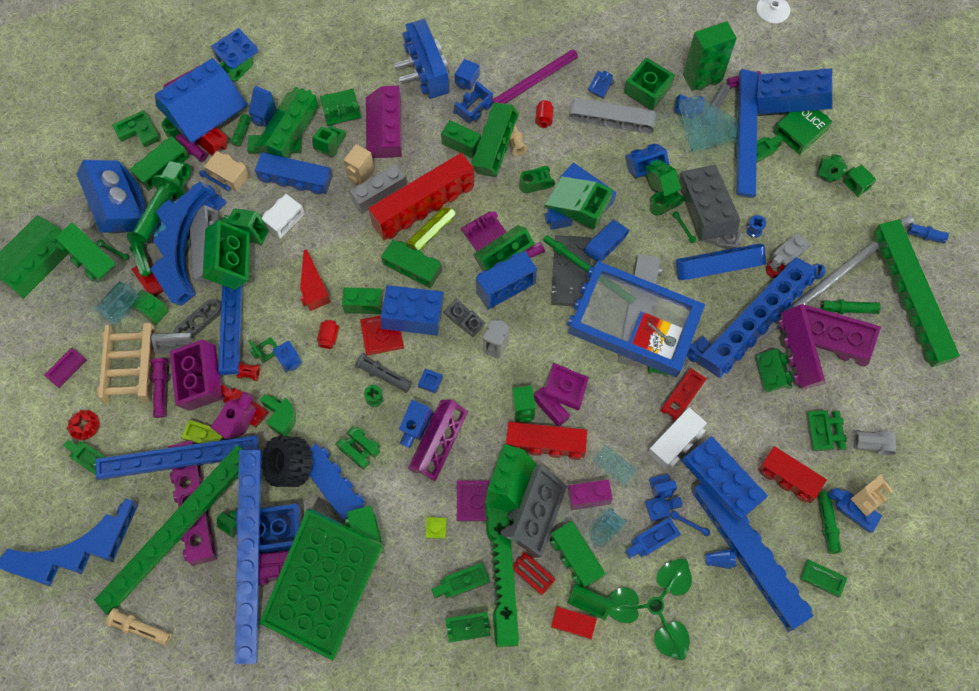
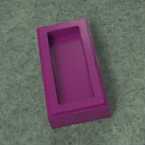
M71 347L44 376L60 388L87 360Z

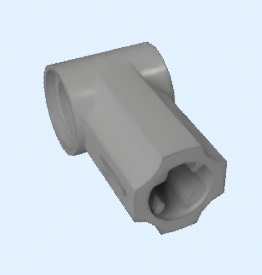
M890 431L879 433L856 432L854 439L855 449L875 451L880 455H895L896 433Z

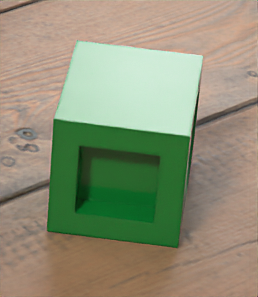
M861 164L856 168H850L846 172V178L843 183L859 197L873 186L876 178Z

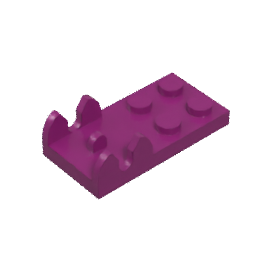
M805 305L817 348L837 353L838 357L843 361L854 358L857 360V364L862 367L869 364L881 326Z

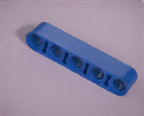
M753 244L675 260L677 279L689 280L765 265V245Z

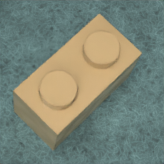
M357 144L344 158L348 180L355 185L366 182L375 171L371 152Z
M218 151L215 152L204 166L209 176L224 185H228L236 192L249 177L245 164L240 161L236 162L228 154H222Z

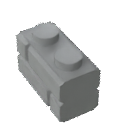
M493 319L490 321L488 330H486L483 336V351L485 354L499 359L502 357L504 348H506L509 341V326L502 320L496 321Z

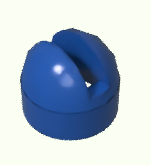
M816 263L813 265L815 267L814 276L815 279H821L825 275L826 270L824 265Z

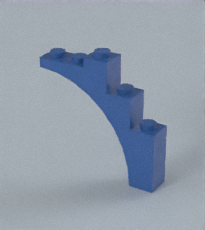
M201 181L194 184L176 203L168 200L156 211L166 229L153 239L163 257L157 260L150 269L171 303L181 306L195 295L186 271L185 249L188 232L196 213L204 201L214 192L209 185Z

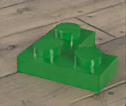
M145 110L112 124L120 141L137 134L143 146L146 147L160 140Z

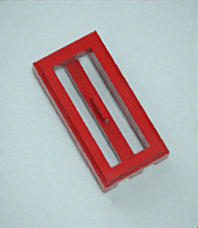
M525 552L513 564V571L541 596L556 580ZM525 559L526 561H528L543 576H545L549 580V582L547 583L545 580H543L536 572H534L527 564H525L523 560ZM521 565L528 573H530L537 581H539L544 586L543 589H541L537 584H535L528 576H526L517 567Z

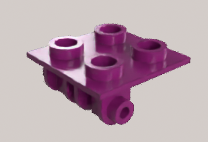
M489 211L460 228L476 252L506 233V230L497 219L496 211Z

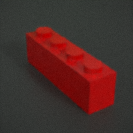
M508 422L507 445L523 449L533 456H540L542 453L549 454L553 458L569 456V459L580 460L585 457L587 430Z

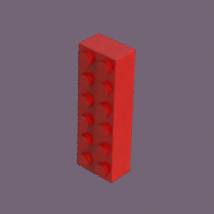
M459 153L370 206L368 209L372 226L383 241L394 238L399 231L410 228L414 222L425 219L433 211L440 210L447 202L455 201L462 193L470 192L474 187V168L465 156Z

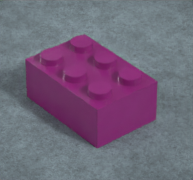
M202 339L169 351L175 406L191 411L222 400L215 345Z

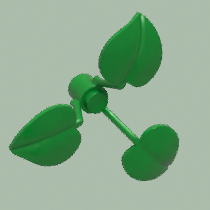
M687 559L673 560L661 567L657 574V584L665 588V590L659 597L650 598L647 604L638 605L639 597L637 593L626 587L613 591L607 597V599L613 601L608 615L618 622L632 623L636 621L639 616L638 609L648 608L651 614L659 615L664 627L656 631L655 645L662 654L681 661L685 659L689 650V633L686 627L679 621H673L669 625L666 623L662 614L665 607L662 599L668 591L675 596L683 595L689 591L692 584V576Z

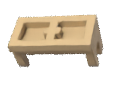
M881 474L851 498L866 517L886 500L880 488H884L888 494L892 493L891 487L885 482Z

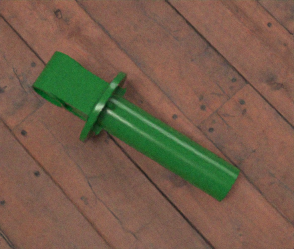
M169 161L162 175H155L152 178V184L157 191L132 231L131 235L133 238L143 243L147 242L160 220L156 211L172 198L179 199L185 195L183 185L191 174V167L188 163Z

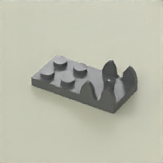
M555 235V241L563 243L566 249L591 266V257L585 254L584 250L592 240V237ZM554 252L551 305L575 306L577 299H582L584 295L580 293L584 282L588 283L590 278L587 277V272L562 254L559 255Z
M542 465L535 466L520 507L512 510L507 515L514 523L501 530V535L507 539H512L524 548L530 557H542L567 486Z

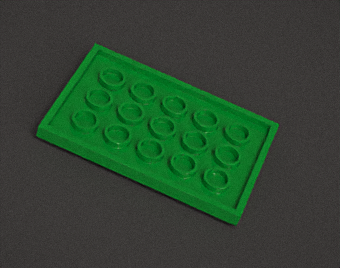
M310 508L307 509L259 624L333 661L338 654L384 544Z

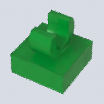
M232 510L229 515L221 512L217 517V528L232 538L237 534L236 511Z

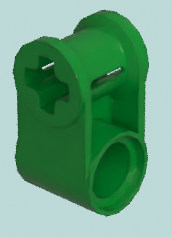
M541 166L522 172L519 181L520 191L532 193L553 187L555 181L550 176V168L548 166Z
M678 191L667 196H663L658 192L653 195L649 210L653 215L659 216L680 206L686 198L681 196Z

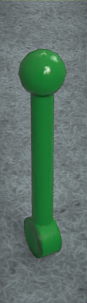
M673 212V217L678 220L689 237V242L695 243L696 237L691 235L679 217V212Z
M102 239L97 241L99 247H105L121 256L124 261L129 260L128 254H123L108 246Z

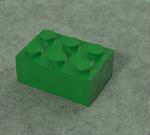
M220 220L215 221L206 228L202 278L234 290L248 281L250 233Z
M73 222L55 237L57 250L63 255L67 253L70 256V262L75 267L79 268L81 266L85 270L84 275L93 282L95 280L99 282L115 267L116 263Z

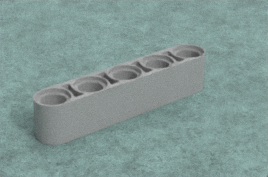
M579 98L572 100L568 116L571 121L647 134L654 131L656 113L651 110Z

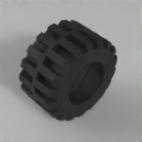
M276 436L271 438V441H268L266 444L267 447H264L261 468L263 469V476L266 477L265 480L275 487H300V485L305 483V480H308L309 473L312 471L313 459L309 444H306V440L301 439V437Z

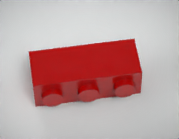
M775 446L769 451L758 469L763 477L768 480L773 479L779 483L780 488L793 492L800 501L805 503L814 501L827 481L826 478Z

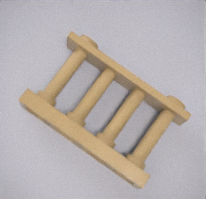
M143 323V330L134 333H115L109 325H105V331L102 332L103 352L100 385L97 386V396L103 403L109 402V395L136 394L143 402H151L153 383L151 380V375H153L151 360L155 356L151 336L156 334V329L151 323ZM114 341H142V348H139V350L113 351ZM140 358L141 360L138 368L111 369L112 359ZM138 376L139 384L130 387H110L111 377Z

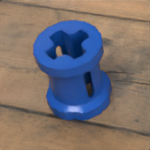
M760 215L752 216L747 225L746 233L750 237H759L766 226L765 218Z

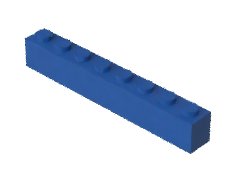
M702 483L694 487L692 494L730 549L735 550L737 559L787 631L794 630L812 618L814 615L811 613V606L799 596L798 588L787 579L784 568L775 562L772 551L764 546L761 542L760 534L749 525L748 517L745 516L737 522Z

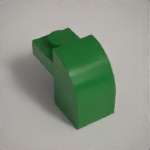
M331 125L328 128L321 126L312 137L313 149L330 157L335 156L338 146L346 137V131Z
M264 394L260 399L262 405L274 412L266 422L267 425L281 436H288L296 423V413L287 398H284L281 402L273 395L269 397Z

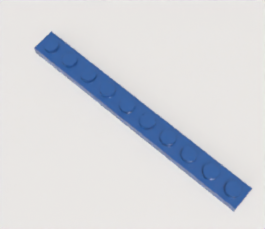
M239 450L234 664H256L258 657L262 450Z

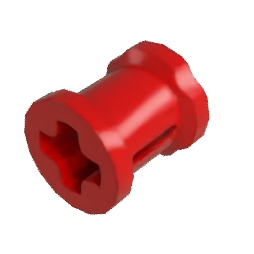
M240 362L237 379H242L243 377L258 381L261 371L260 365L256 364L253 366Z

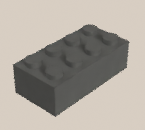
M716 164L681 171L679 180L681 193L686 198V205L701 240L736 234L740 217Z

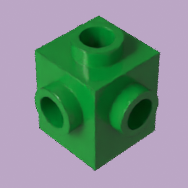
M823 154L817 173L818 176L824 177L827 181H840L841 177L845 176L848 166L840 155L832 154L828 156Z

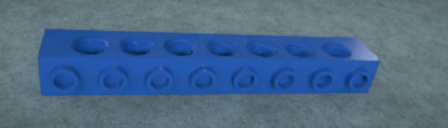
M795 257L701 355V367L718 378H721L725 373H729L733 364L743 358L746 350L756 344L757 339L768 331L769 326L773 322L778 321L781 313L790 308L795 298H799L804 289L812 285L815 280V267Z

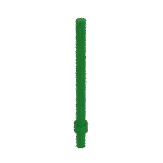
M548 235L544 237L543 241L551 246L554 252L559 255L562 254L587 273L589 272L591 266L566 249L563 243L555 241ZM599 276L598 281L631 305L635 302L636 298L607 277Z

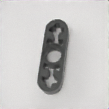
M215 299L206 301L177 325L174 333H180L183 330L186 333H191L192 339L221 315L220 303ZM210 307H215L216 311L210 310ZM202 317L203 322L200 325H194L193 321L195 318Z

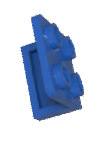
M240 28L211 45L215 59L219 63L223 61L230 69H234L258 53V48Z

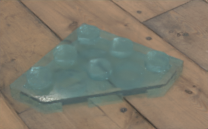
M699 96L678 101L692 153L737 141V119Z

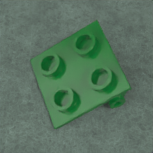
M354 89L320 96L327 126L361 118Z

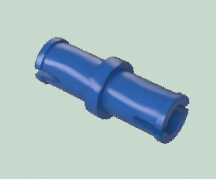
M914 223L910 224L907 231L909 235L922 237L923 240H933L942 244L946 243L949 236L948 232H942L933 229L931 226L924 227Z

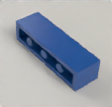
M261 152L255 168L257 178L264 183L273 182L282 187L291 186L300 191L303 189L309 190L314 194H327L333 177L330 167Z
M316 443L310 448L313 464L311 465L312 471L309 473V476L345 523V519L348 518L347 512L363 508L365 501L359 493H353L351 490L353 485L349 479L341 477L339 473L342 471L336 462L331 463L328 459L330 455L324 447L320 449Z

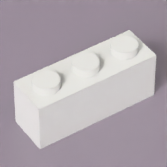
M688 408L649 449L648 455L665 470L669 465L674 467L680 460L678 456L681 452L687 453L693 446L691 442L695 437L699 440L706 432L704 427L707 422L692 409Z

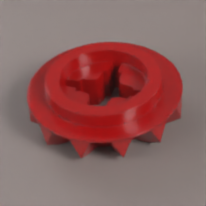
M80 410L77 413H72L71 419L67 420V430L73 438L87 440L98 431L99 418L90 410ZM82 419L85 422H88L84 425L83 430L80 426H78L81 424Z

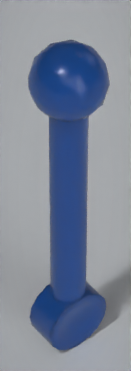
M204 170L199 172L201 177H206L228 192L231 190L228 185H224L209 176Z
M673 511L671 513L672 519H678L686 523L687 525L701 531L704 536L710 535L709 529H703L702 527L679 516V513L677 511Z

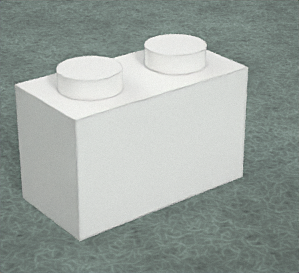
M285 194L276 201L270 210L263 214L262 220L268 230L281 239L305 213L302 205Z

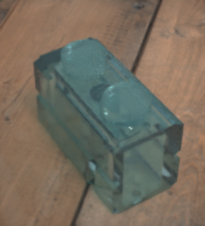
M119 281L94 310L106 321L114 325L139 298V295L127 284Z

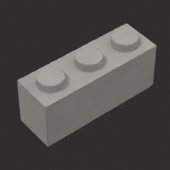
M397 164L350 190L352 202L360 213L363 214L369 210L370 206L406 186V177Z

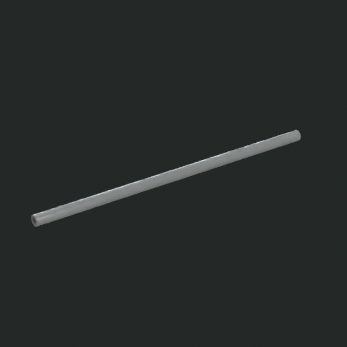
M907 215L901 220L904 229L914 222L912 216ZM873 241L792 304L789 309L801 304L808 305L880 249L878 243ZM779 319L777 322H773L769 326L768 331L757 339L756 344L781 326Z

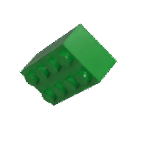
M728 21L694 32L683 76L691 91L701 90L708 85H716L723 81L737 39Z

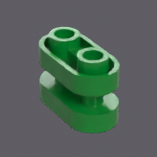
M358 426L356 428L351 427L346 432L349 438L346 441L340 438L335 445L364 470L369 465V462L366 460L367 457L370 455L376 458L380 453V445L373 439L368 440L365 437V432ZM355 443L363 449L361 453L352 447Z

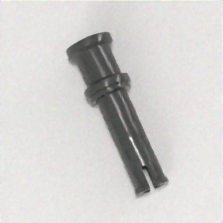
M362 353L356 361L355 368H361L368 372L369 376H377L405 393L408 392L412 385L411 381L381 366L380 361L370 359L365 353Z

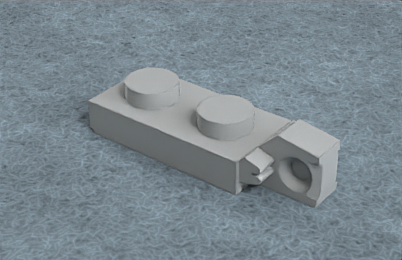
M796 233L774 252L773 256L775 258L769 266L774 270L781 264L788 266L795 257L798 258L811 244Z

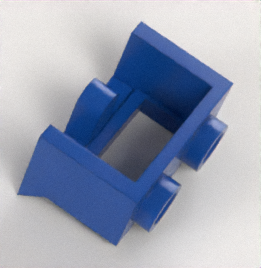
M477 81L474 91L471 94L466 92L461 104L458 102L454 104L453 113L458 114L469 124L472 121L476 122L480 118L481 112L484 109L488 110L492 106L493 93ZM478 98L482 99L483 101L471 113L467 110Z

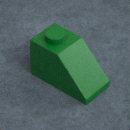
M142 290L128 303L130 307L155 325L169 312L163 302L149 292Z

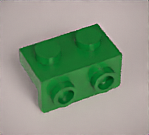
M776 348L756 355L765 392H771L784 387L788 389L793 388L791 382L794 379L786 365L789 363L786 353Z

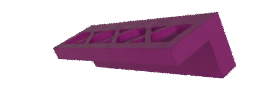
M440 400L408 469L414 473H421L432 481H436L469 411L453 400ZM455 409L460 412V416L456 421L453 420L452 415ZM450 426L451 435L449 438H445L444 431L446 427ZM439 444H442L443 451L441 455L437 456L436 448ZM433 461L435 468L431 474L426 469L429 463Z

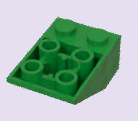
M561 176L545 207L595 229L611 201L613 189L594 181Z

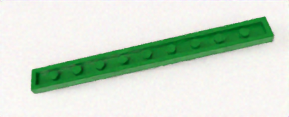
M236 445L94 599L106 615H109L112 609L117 608L239 476V450H244L241 446Z

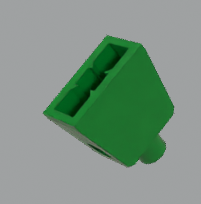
M235 208L230 216L224 215L222 218L223 222L249 232L250 242L261 246L269 232L266 224L256 211Z

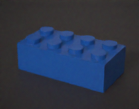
M832 68L759 74L757 94L759 114L832 109Z

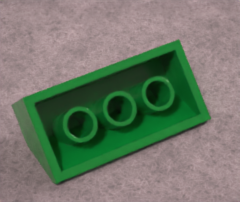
M302 89L288 92L255 144L254 150L288 158L319 107L316 95Z

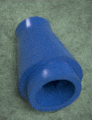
M729 548L706 553V566L726 569L736 567L735 550H730Z

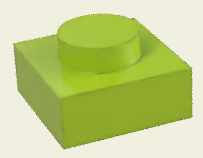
M426 517L425 538L446 539L447 518Z

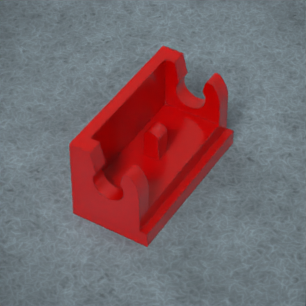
M216 127L195 141L211 156L216 151L219 152L220 148L224 151L227 148V136Z

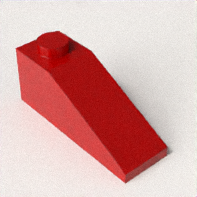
M306 249L303 250L300 283L302 296L299 297L303 306H308L309 311H312L331 302Z

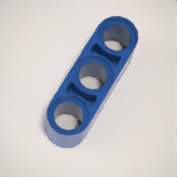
M612 220L589 242L584 253L595 261L602 262L626 238L629 229L616 220Z

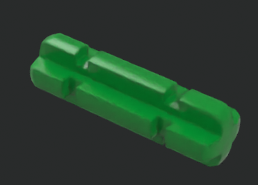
M242 114L239 119L240 122H238L233 133L235 136H232L230 141L233 146H240L242 143V139L251 121L247 114Z

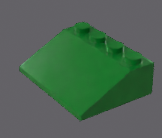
M37 215L0 251V281L24 299L68 255L67 253L63 255L59 252L55 245V237L62 230Z

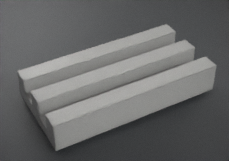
M191 333L152 334L151 336L155 353H170L169 351L185 346L183 344L193 343Z

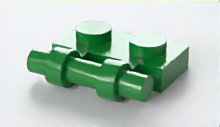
M828 410L808 411L806 413L812 451H831L834 449L833 443H837L838 450H846L845 442H847V437L843 432L842 425H844V419L841 417L840 411H833V418H829ZM831 426H834L836 435H832Z

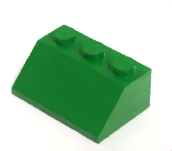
M507 444L503 445L487 490L485 505L508 512L520 507L533 470L537 466L523 449Z

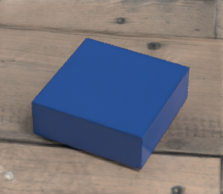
M425 369L418 383V388L436 394L443 375Z

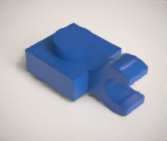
M661 497L645 501L651 522L670 517V510L681 508V505H683L681 497L667 502L665 498L662 499Z

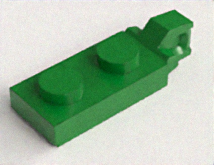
M780 134L771 139L763 137L757 141V162L778 150V147L782 145L784 140Z
M67 440L63 446L72 452L69 455L71 459L96 475V459L105 458V456L84 442L80 441L76 445L72 441Z
M483 562L444 577V579L440 580L441 585L431 590L434 599L443 595L448 599L490 583Z

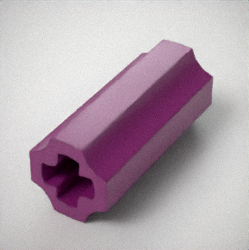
M542 387L534 394V401L554 424L560 427L570 418V415L558 402L543 397L545 387Z

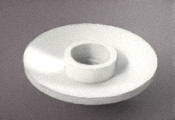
M760 0L756 7L759 17L768 23H781L790 15V6L786 0Z

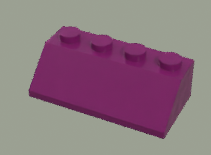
M399 85L381 86L366 97V150L371 152L372 158L402 157L401 96Z
M801 304L781 313L783 317L779 319L781 329H786L788 336L784 337L787 349L791 348L793 354L789 356L791 366H796L798 373L794 375L797 386L801 385L803 390L826 384L805 305Z

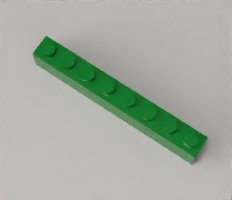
M897 219L879 224L873 231L874 241L878 243L881 257L885 259L888 273L894 280L895 290L900 294L902 306L909 315L910 324L915 329L917 341L924 350L926 361L930 364L931 368L953 362L960 357V354L901 220Z

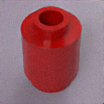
M542 100L536 106L535 123L541 128H547L553 123L554 107L550 101Z
M325 320V322L320 323L317 336L319 347L332 349L333 345L336 344L339 326L336 325L335 321Z

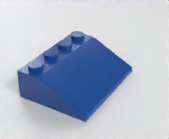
M213 58L155 93L156 107L190 143H193L248 106L225 70Z

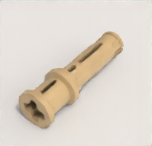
M516 124L509 143L512 146V154L519 156L526 153L527 146L523 143V135L518 131Z
M117 608L112 609L106 620V626L108 627L114 626L119 628L125 634L132 632L163 646H167L172 635L170 632L168 633L136 620V617L132 614L129 616L123 614Z

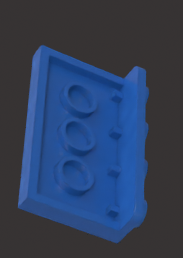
M712 436L681 460L737 522L742 520L768 497L763 489L757 485Z

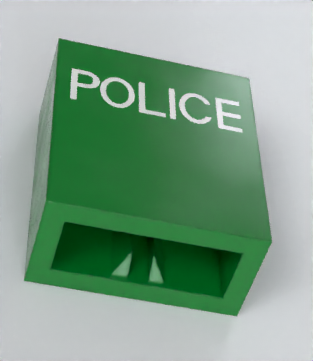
M820 110L790 112L777 123L773 133L776 136L780 134L784 139L783 142L797 154L801 155L828 131L833 121Z

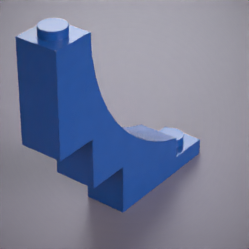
M125 498L124 502L118 507L117 517L106 514L88 533L65 546L41 552H22L7 548L0 557V569L50 587L59 567L82 575L90 555L113 562L138 504Z

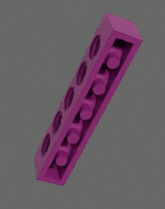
M191 440L168 446V448L193 445L195 443ZM200 465L183 469H172V472H170V480L175 485L173 498L175 503H178V508L203 482ZM187 480H191V484L183 488V484ZM208 509L198 519L197 524L192 526L181 538V541L185 544V549H183L184 560L188 561L192 566L217 560ZM201 537V543L198 546H193L194 540Z

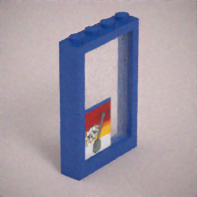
M597 261L595 267L591 266L588 272L589 282H584L580 293L584 294L582 299L578 298L574 306L577 312L575 316H570L567 326L570 327L568 334L677 377L682 370L705 304Z

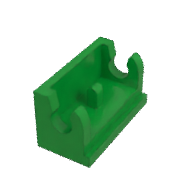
M487 612L445 619L449 643L490 636Z

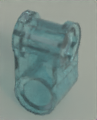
M611 507L591 534L590 539L593 545L597 547L605 546L622 529L627 520L620 518ZM597 532H602V533H604L606 539H604V540L598 539V538L596 537V533H597Z

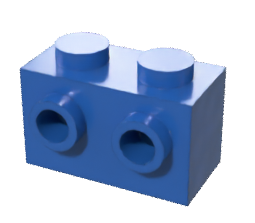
M656 143L650 144L642 150H633L630 154L625 155L628 171L635 177L646 175L645 166L650 165L652 161L662 160L669 165L667 149Z

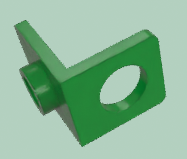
M271 337L257 346L253 344L251 339L248 340L252 347L249 351L255 359L259 358L262 363H265L275 356L274 352L270 354L263 353V347L267 344L272 345L273 348L278 347Z

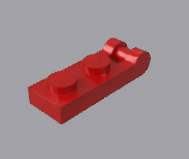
M690 368L660 412L663 414L667 413L672 417L673 421H676L686 410L707 378ZM673 403L679 407L677 411L671 407Z

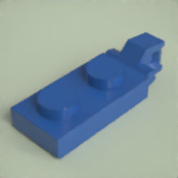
M838 488L829 491L827 496L837 502L835 506L839 512L867 532H874L882 517L881 514L874 510L866 517L851 500L855 496L851 492L841 491Z
M669 517L635 537L631 542L633 546L627 549L625 554L629 559L637 554L642 558L676 539L681 533Z

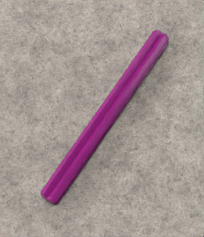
M576 50L568 51L492 99V102L506 104L577 59L578 54Z

